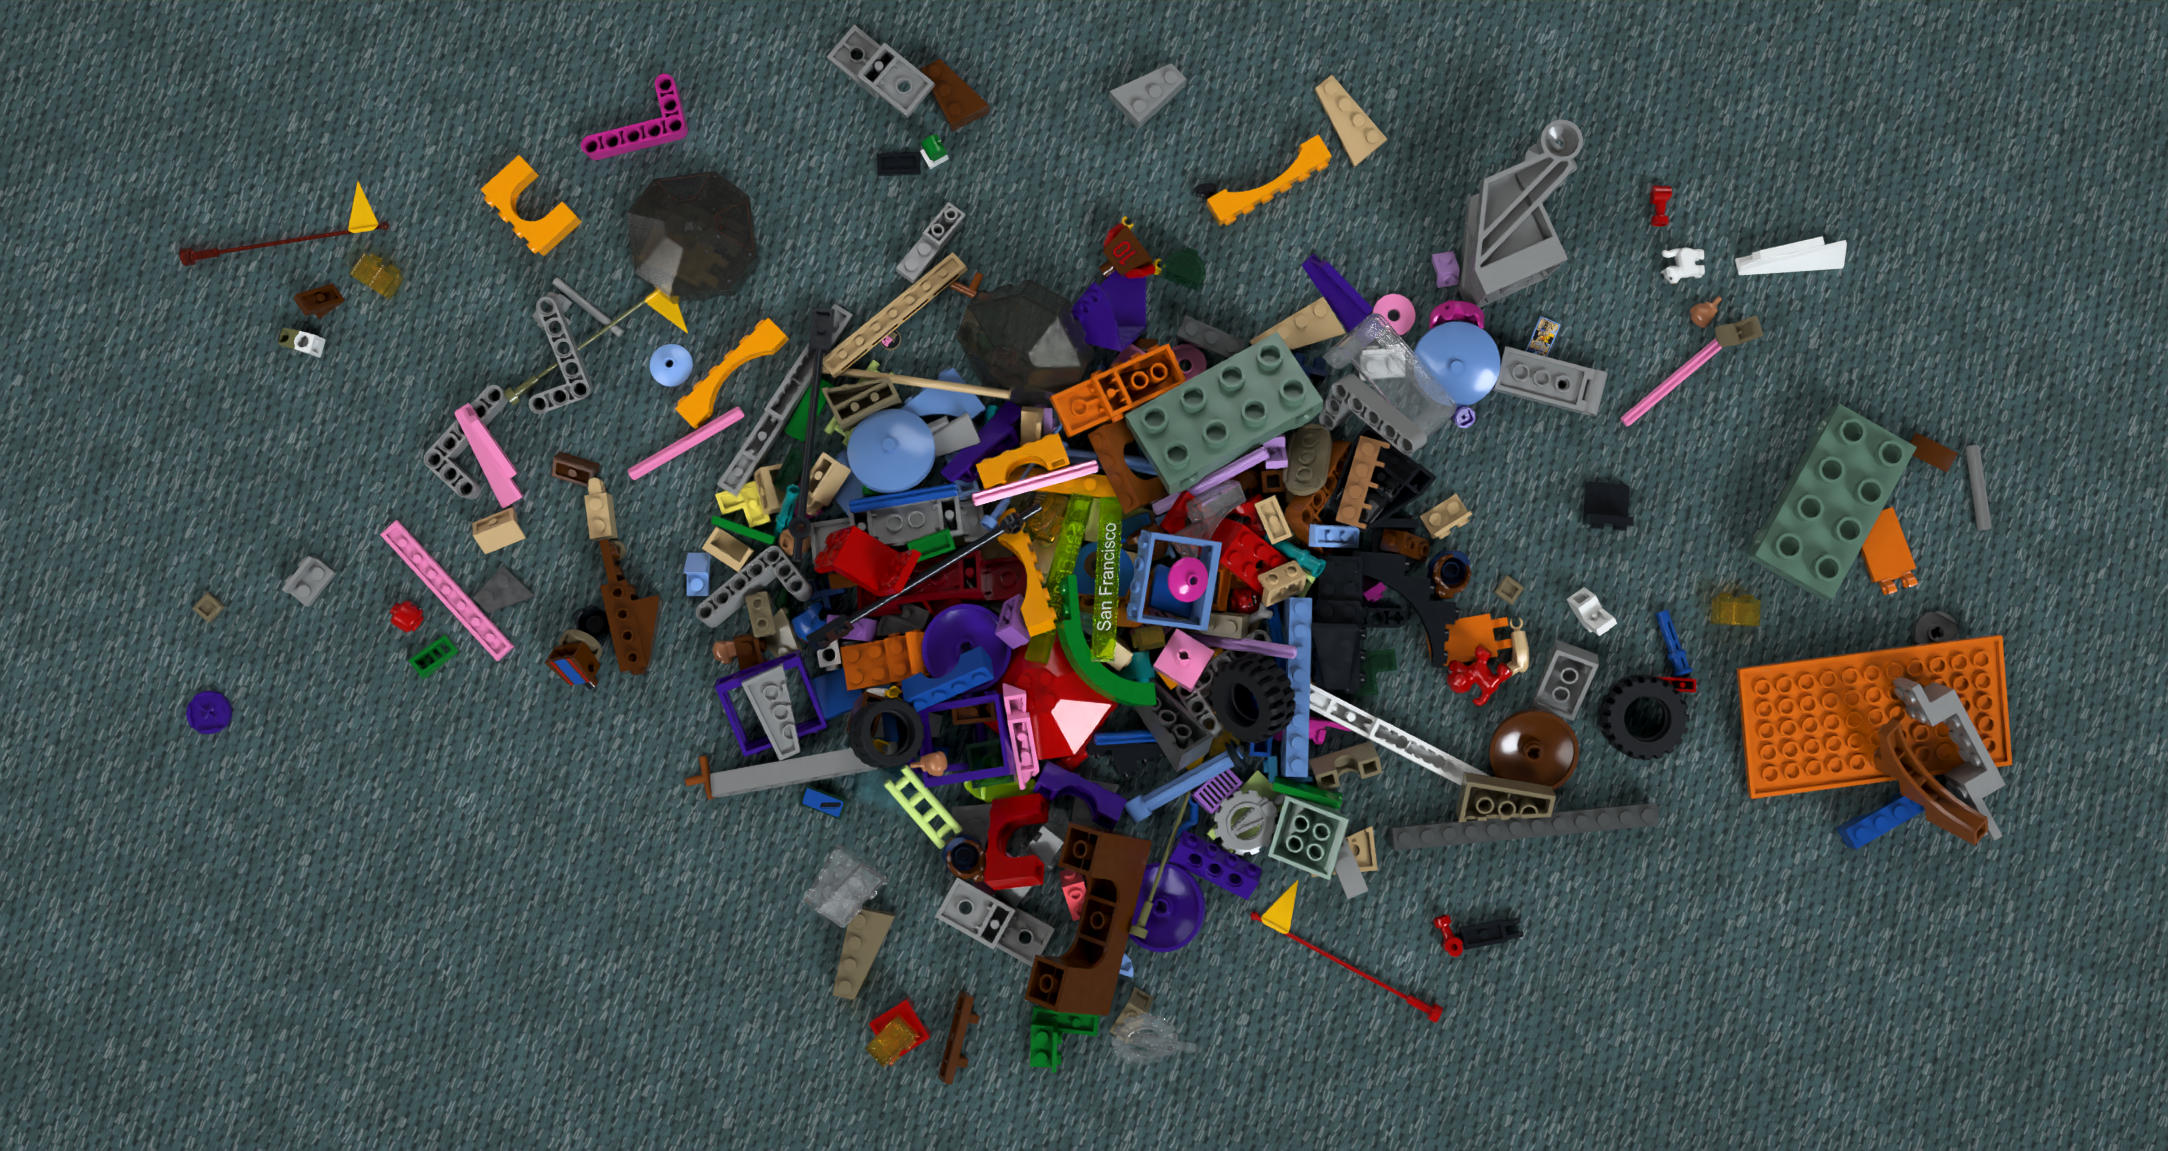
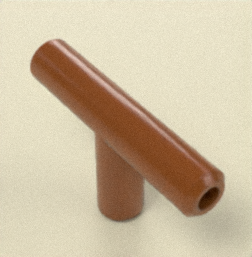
M979 272L975 273L969 287L957 281L952 282L950 285L951 289L987 306L992 300L990 297L977 291L984 277Z
M706 755L700 756L699 763L702 774L685 778L686 786L704 783L707 799H714L715 797H712L711 772L708 758Z

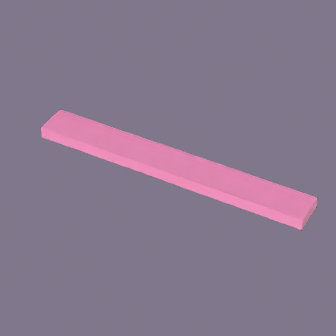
M399 520L394 521L380 534L496 661H500L515 647Z

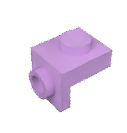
M1454 252L1432 254V263L1437 275V287L1457 285L1459 283L1460 269Z
M1045 404L1034 405L1037 408H1044L1043 437L1052 434V431L1056 429V418H1052V408H1047Z
M1284 434L1263 444V447L1266 448L1269 454V458L1264 460L1266 469L1288 467Z

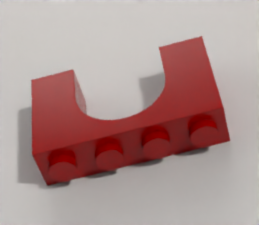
M1040 793L992 800V807L989 810L990 828L987 831L988 849L985 852L986 870H984L983 876L985 883L994 890L1043 885L1045 863L1036 855L1007 857L1006 854L1007 842L1017 829L1025 825L1048 822L1049 801Z

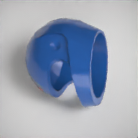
M820 601L815 602L792 619L795 634L806 643H809L806 638L807 635L827 623V619L821 621L818 618V613L823 607Z

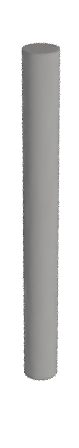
M558 277L554 279L552 283L604 326L612 322L611 319ZM617 324L609 329L618 337L624 333V330Z

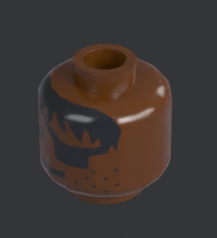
M1252 468L1235 475L1234 478L1229 480V492L1237 499L1240 497L1249 499L1260 487V476Z

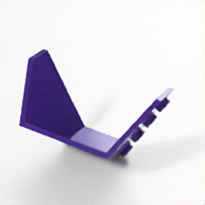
M1115 270L1100 285L1094 281L1057 325L1074 341L1122 352L1146 331L1147 276L1133 279L1122 278L1117 270Z

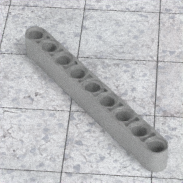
M891 741L888 742L889 745L884 744L882 746V751L886 753L885 755L893 754L898 749L897 742ZM850 748L710 774L712 797H726L884 768H873L862 763L855 756L853 749Z

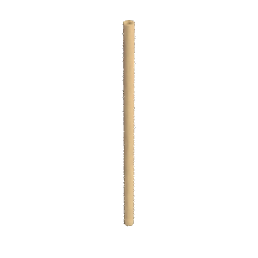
M822 366V373H824V374H830V373L824 368V366ZM847 368L839 375L868 380L890 378L892 383L1006 399H1010L1011 391L1006 389Z

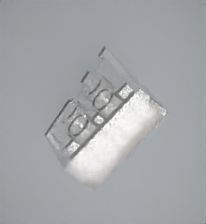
M838 843L808 891L804 901L816 912L845 928L862 910V904L868 898L872 900L877 895L876 890L882 884L886 885L890 879L859 853Z

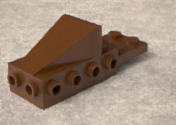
M609 539L600 540L599 544L609 584L601 585L600 588L619 670L621 673H631L634 676L647 673L646 669L651 668L663 608V599L659 595L639 599L637 587L628 580H625L623 567L618 565L617 559L620 558L618 546H615V543H612Z

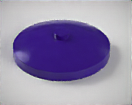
M974 604L955 605L935 616L928 625L922 640V658L930 676L933 679H937L947 675L956 667L961 654L981 646L991 658L994 679L962 693H976L995 684L1006 671L1011 657V647L995 634L999 617L990 610Z
M1161 862L1146 865L1132 925L1136 926L1144 902L1148 900ZM1165 863L1151 902L1153 906L1144 928L1148 930L1146 938L1143 939L1129 933V937L1137 945L1153 952H1170L1189 944L1199 933L1206 911L1203 891L1194 876L1175 864Z

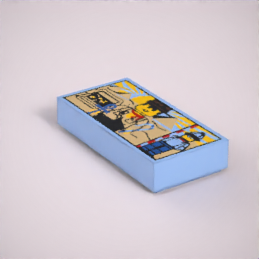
M1540 316L1525 351L1547 357L1560 324Z

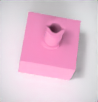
M1176 629L1153 665V668L1189 692H1192L1214 657L1215 651Z

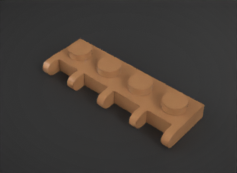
M1360 436L1335 521L1366 529L1367 525L1359 523L1363 508L1372 509V505L1364 503L1368 488L1378 489L1379 484L1371 482L1375 466L1384 468L1385 463L1377 461L1381 447L1389 449L1391 444Z

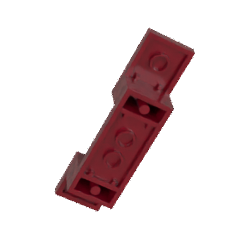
M976 550L864 618L903 614L902 604L962 597L965 604L981 605L1004 602L1019 593L1025 598L1027 590L1026 569L1017 556L985 560L980 550ZM953 553L940 554L917 562L908 580ZM857 586L858 610L880 598L861 586Z

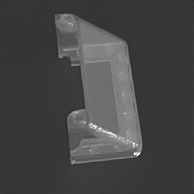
M1378 313L1368 315L1322 356L1330 366L1336 369L1343 368L1351 362L1381 397L1425 432L1427 440L1456 412L1457 406L1452 396L1387 320Z

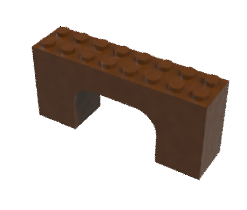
M1069 822L1058 866L1086 876V896L1075 939L1069 950L1058 957L1035 955L1024 997L1025 1000L1055 1012L1109 1016L1152 841L1116 830L1111 831L1105 828Z

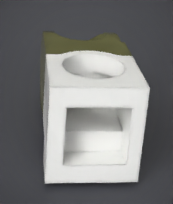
M282 328L278 345L320 358L326 339L299 330Z

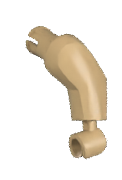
M1520 617V625L1518 627L1512 625V619L1509 620L1510 627L1514 629V632L1511 633L1513 651L1512 661L1506 665L1513 670L1512 676L1519 671L1524 673L1529 667V646L1525 631H1521L1523 620Z

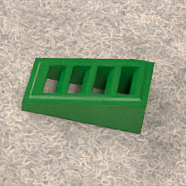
M443 635L408 661L424 680L459 651L449 638ZM442 643H444L450 651L447 654L440 647ZM435 649L442 655L440 659L434 654L433 651ZM427 655L433 658L435 661L433 664L428 661ZM423 660L427 668L423 669L419 662Z

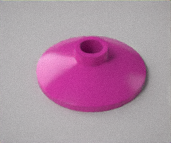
M1184 557L1173 564L1168 574V588L1177 600L1183 602L1195 601L1206 590L1208 573L1200 560L1193 557Z

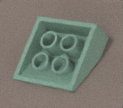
M1286 795L1268 856L1331 880L1350 818L1331 807Z

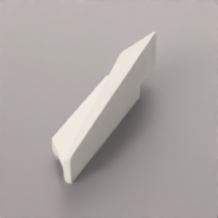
M1823 236L1760 250L1752 253V255L1736 258L1735 262L1739 275L1841 269L1845 263L1847 243L1846 240L1825 245Z

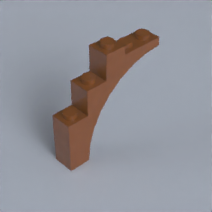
M1891 718L1878 731L1880 747L1874 753L1875 768L1899 781L1901 795L1924 806L1927 821L1975 846L1988 832V817L1970 808L1952 795L1923 767L1909 747L1900 721Z

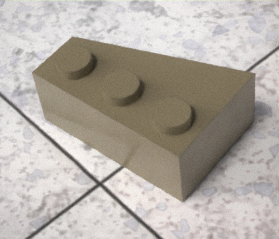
M890 378L863 381L853 385L844 384L840 387L821 388L843 432L856 427L863 419L875 412L892 409L902 404Z

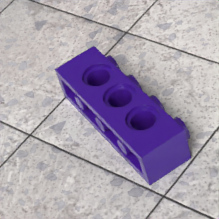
M1185 830L1182 831L1172 847L1169 862L1246 900L1249 899L1258 885L1262 868L1255 864L1249 863L1235 854L1229 853Z

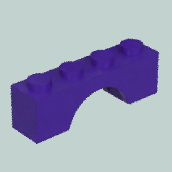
M1049 761L1045 764L1032 791L1040 793L1050 801L1062 795L1079 797L1089 806L1092 821L1111 831L1118 822L1127 801L1119 794L1110 792L1099 784L1092 783L1082 778L1079 774L1071 773L1060 765Z

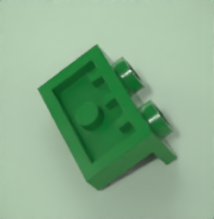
M1058 1022L1031 1023L1030 1067H1052V1073H1056L1057 1065H1061L1062 1052L1057 1051V1044L1062 1045V1031H1058Z

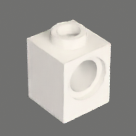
M839 638L830 643L827 648L817 651L820 668L826 667V671L839 669V665L843 664ZM828 649L835 651V658L832 661H827L825 658V652Z

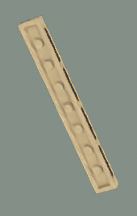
M952 252L833 349L831 353L827 354L823 358L822 365L834 379L965 273L968 270L966 265Z

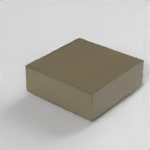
M1505 575L1493 593L1509 605H1513L1525 587L1508 575Z
M207 592L192 609L208 623H212L226 606L210 592Z

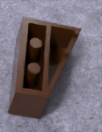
M941 59L921 68L922 73L935 83L931 93L952 132L990 113L989 105Z

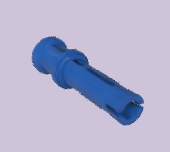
M1669 610L1656 613L1655 616L1669 652L1667 653V659L1671 661L1674 669L1673 676L1676 677L1692 672L1693 669L1689 667L1685 656L1687 652L1684 648H1681Z

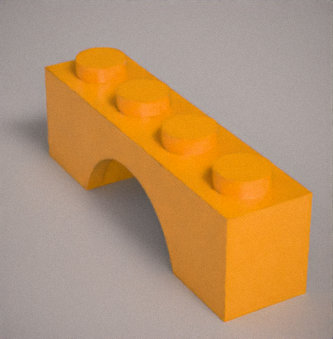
M1059 433L1045 435L1036 442H1027L1015 450H1006L997 457L986 458L979 464H976V467L986 490L1008 484L1012 473L1022 465L1035 463L1051 472L1069 465L1070 462Z

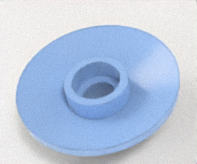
M663 345L651 357V374L658 383L664 386L674 387L681 385L692 373V357L680 345ZM672 360L673 366L668 368L666 363Z

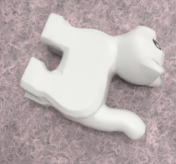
M1686 247L1662 251V256L1666 258L1675 256L1676 266H1669L1661 271V274H1664V277L1670 284L1678 283L1681 278L1691 276L1701 278L1705 274L1704 265L1695 264V261L1704 259L1703 249Z

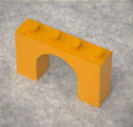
M518 155L480 190L486 195L483 199L492 208L496 206L500 210L497 214L506 223L510 221L514 225L512 230L520 238L525 237L529 241L526 244L534 254L539 252L545 256L582 221L563 201L548 215L538 221H525L519 217L516 210L517 198L539 175Z

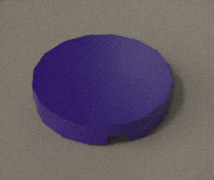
M203 691L196 694L192 701L189 702L186 717L189 725L196 731H199V733L215 734L228 726L232 718V707L225 695L217 691Z

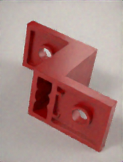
M1185 490L1181 492L1159 525V527L1172 535L1222 542L1218 567L1230 571L1262 596L1264 587L1259 582L1258 575L1284 565L1288 561L1287 558L1247 526L1215 514ZM1191 515L1192 521L1190 525L1186 526L1185 518ZM1181 543L1199 558L1201 557L1202 546ZM1262 560V568L1257 571L1256 564Z
M853 525L829 533L824 542L826 547L823 552L820 551L814 560L816 565L813 570L820 574L835 571L877 597H883L902 592L922 553L915 549L899 553Z

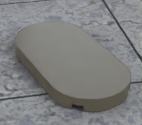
M1306 424L1300 427V430L1296 433L1294 431L1289 438L1286 452L1288 467H1284L1282 479L1285 488L1294 495L1306 496L1320 490L1327 481L1333 439L1330 431L1325 430V427L1321 424Z

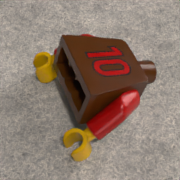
M1123 217L1121 222L1107 233L1103 244V253L1108 260L1098 268L1105 277L1117 270L1122 278L1126 277L1128 279L1143 278L1152 274L1159 275L1165 270V267L1161 269L1157 266L1162 260L1157 259L1153 262L1150 255L1131 232L1134 223L1131 225L1125 224L1128 217Z

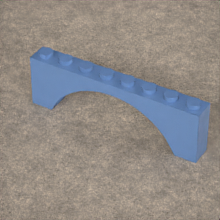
M947 368L937 376L939 381L966 384L954 368L950 370ZM922 387L920 389L922 392L916 397L914 395L909 397L903 403L905 406L901 408V410L909 411L921 419L945 416L957 419L968 412L972 421L976 420L986 410L975 394ZM845 449L835 458L851 469L847 450ZM852 469L834 496V499L848 516L850 500L867 498L866 495H862L863 484L855 477Z
M1289 597L1282 602V624L1285 645L1297 647V656L1294 659L1286 658V678H1289L1292 683L1290 686L1295 693L1293 701H1296L1293 719L1283 729L1279 750L1278 775L1286 777H1308L1312 598Z

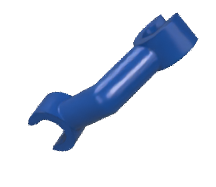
M1191 795L1188 800V804H1190V819L1179 825L1175 836L1177 839L1183 830L1188 831L1198 823L1200 804L1197 802L1193 803Z

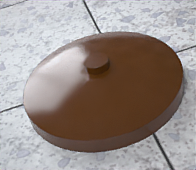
M1526 709L1510 715L1498 725L1489 743L1490 764L1498 778L1551 786L1553 790L1563 785L1571 777L1579 759L1578 741L1570 725L1559 715L1543 709Z

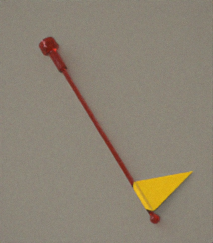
M357 181L348 230L222 250L214 248L194 252L192 248L180 249L179 255L184 266H191L196 264V260L219 257L220 254L377 229L388 230L390 225L388 222H382L381 225L378 224L359 181Z

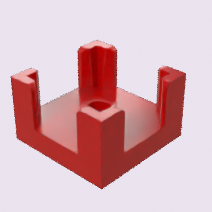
M909 996L901 1000L898 1005L882 1015L879 1014L869 1022L871 1029L892 1062L929 1039L932 1035L928 1026L923 1025L913 1009L914 1004Z

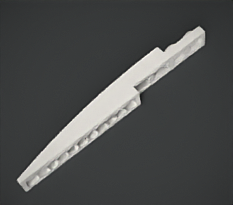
M1310 684L1309 709L1460 786L1464 772L1490 776Z

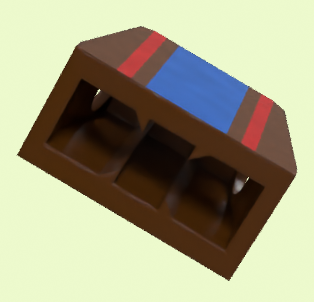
M585 641L554 647L544 662L569 685L583 683L588 689H593L599 682L595 675L600 668V663Z

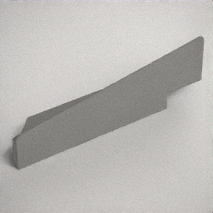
M968 412L952 422H949L947 416L927 424L935 441V458L980 443L977 429Z

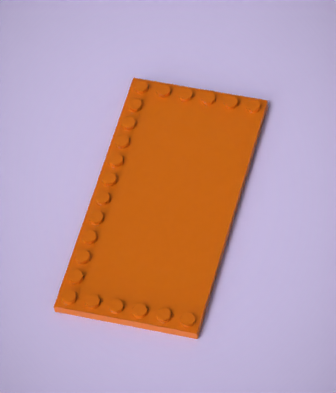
M1996 634L1736 668L1748 797L1751 799L1896 780L1878 771L1875 768L1874 753L1880 747L1878 731L1891 718L1900 721L1909 747L1931 775L1945 774L1963 764L1965 761L1958 752L1960 748L1950 738L1948 734L1950 730L1947 724L1940 722L1935 726H1930L1911 719L1904 709L1906 707L1904 701L1900 700L1894 691L1896 687L1893 680L1898 677L1917 682L1922 688L1935 682L1954 689L1995 766L2012 765L2002 635Z

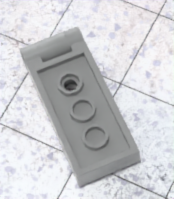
M1505 346L1502 348L1500 355V372L1491 390L1576 413L1597 416L1608 373ZM1559 382L1564 384L1563 389L1558 386Z

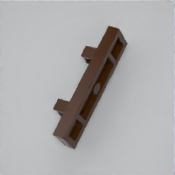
M964 991L959 992L938 1078L945 1084H953L957 1067L967 1068L969 1059L960 1055L968 1023L978 1024L980 1017L977 1013L971 1012L974 997Z

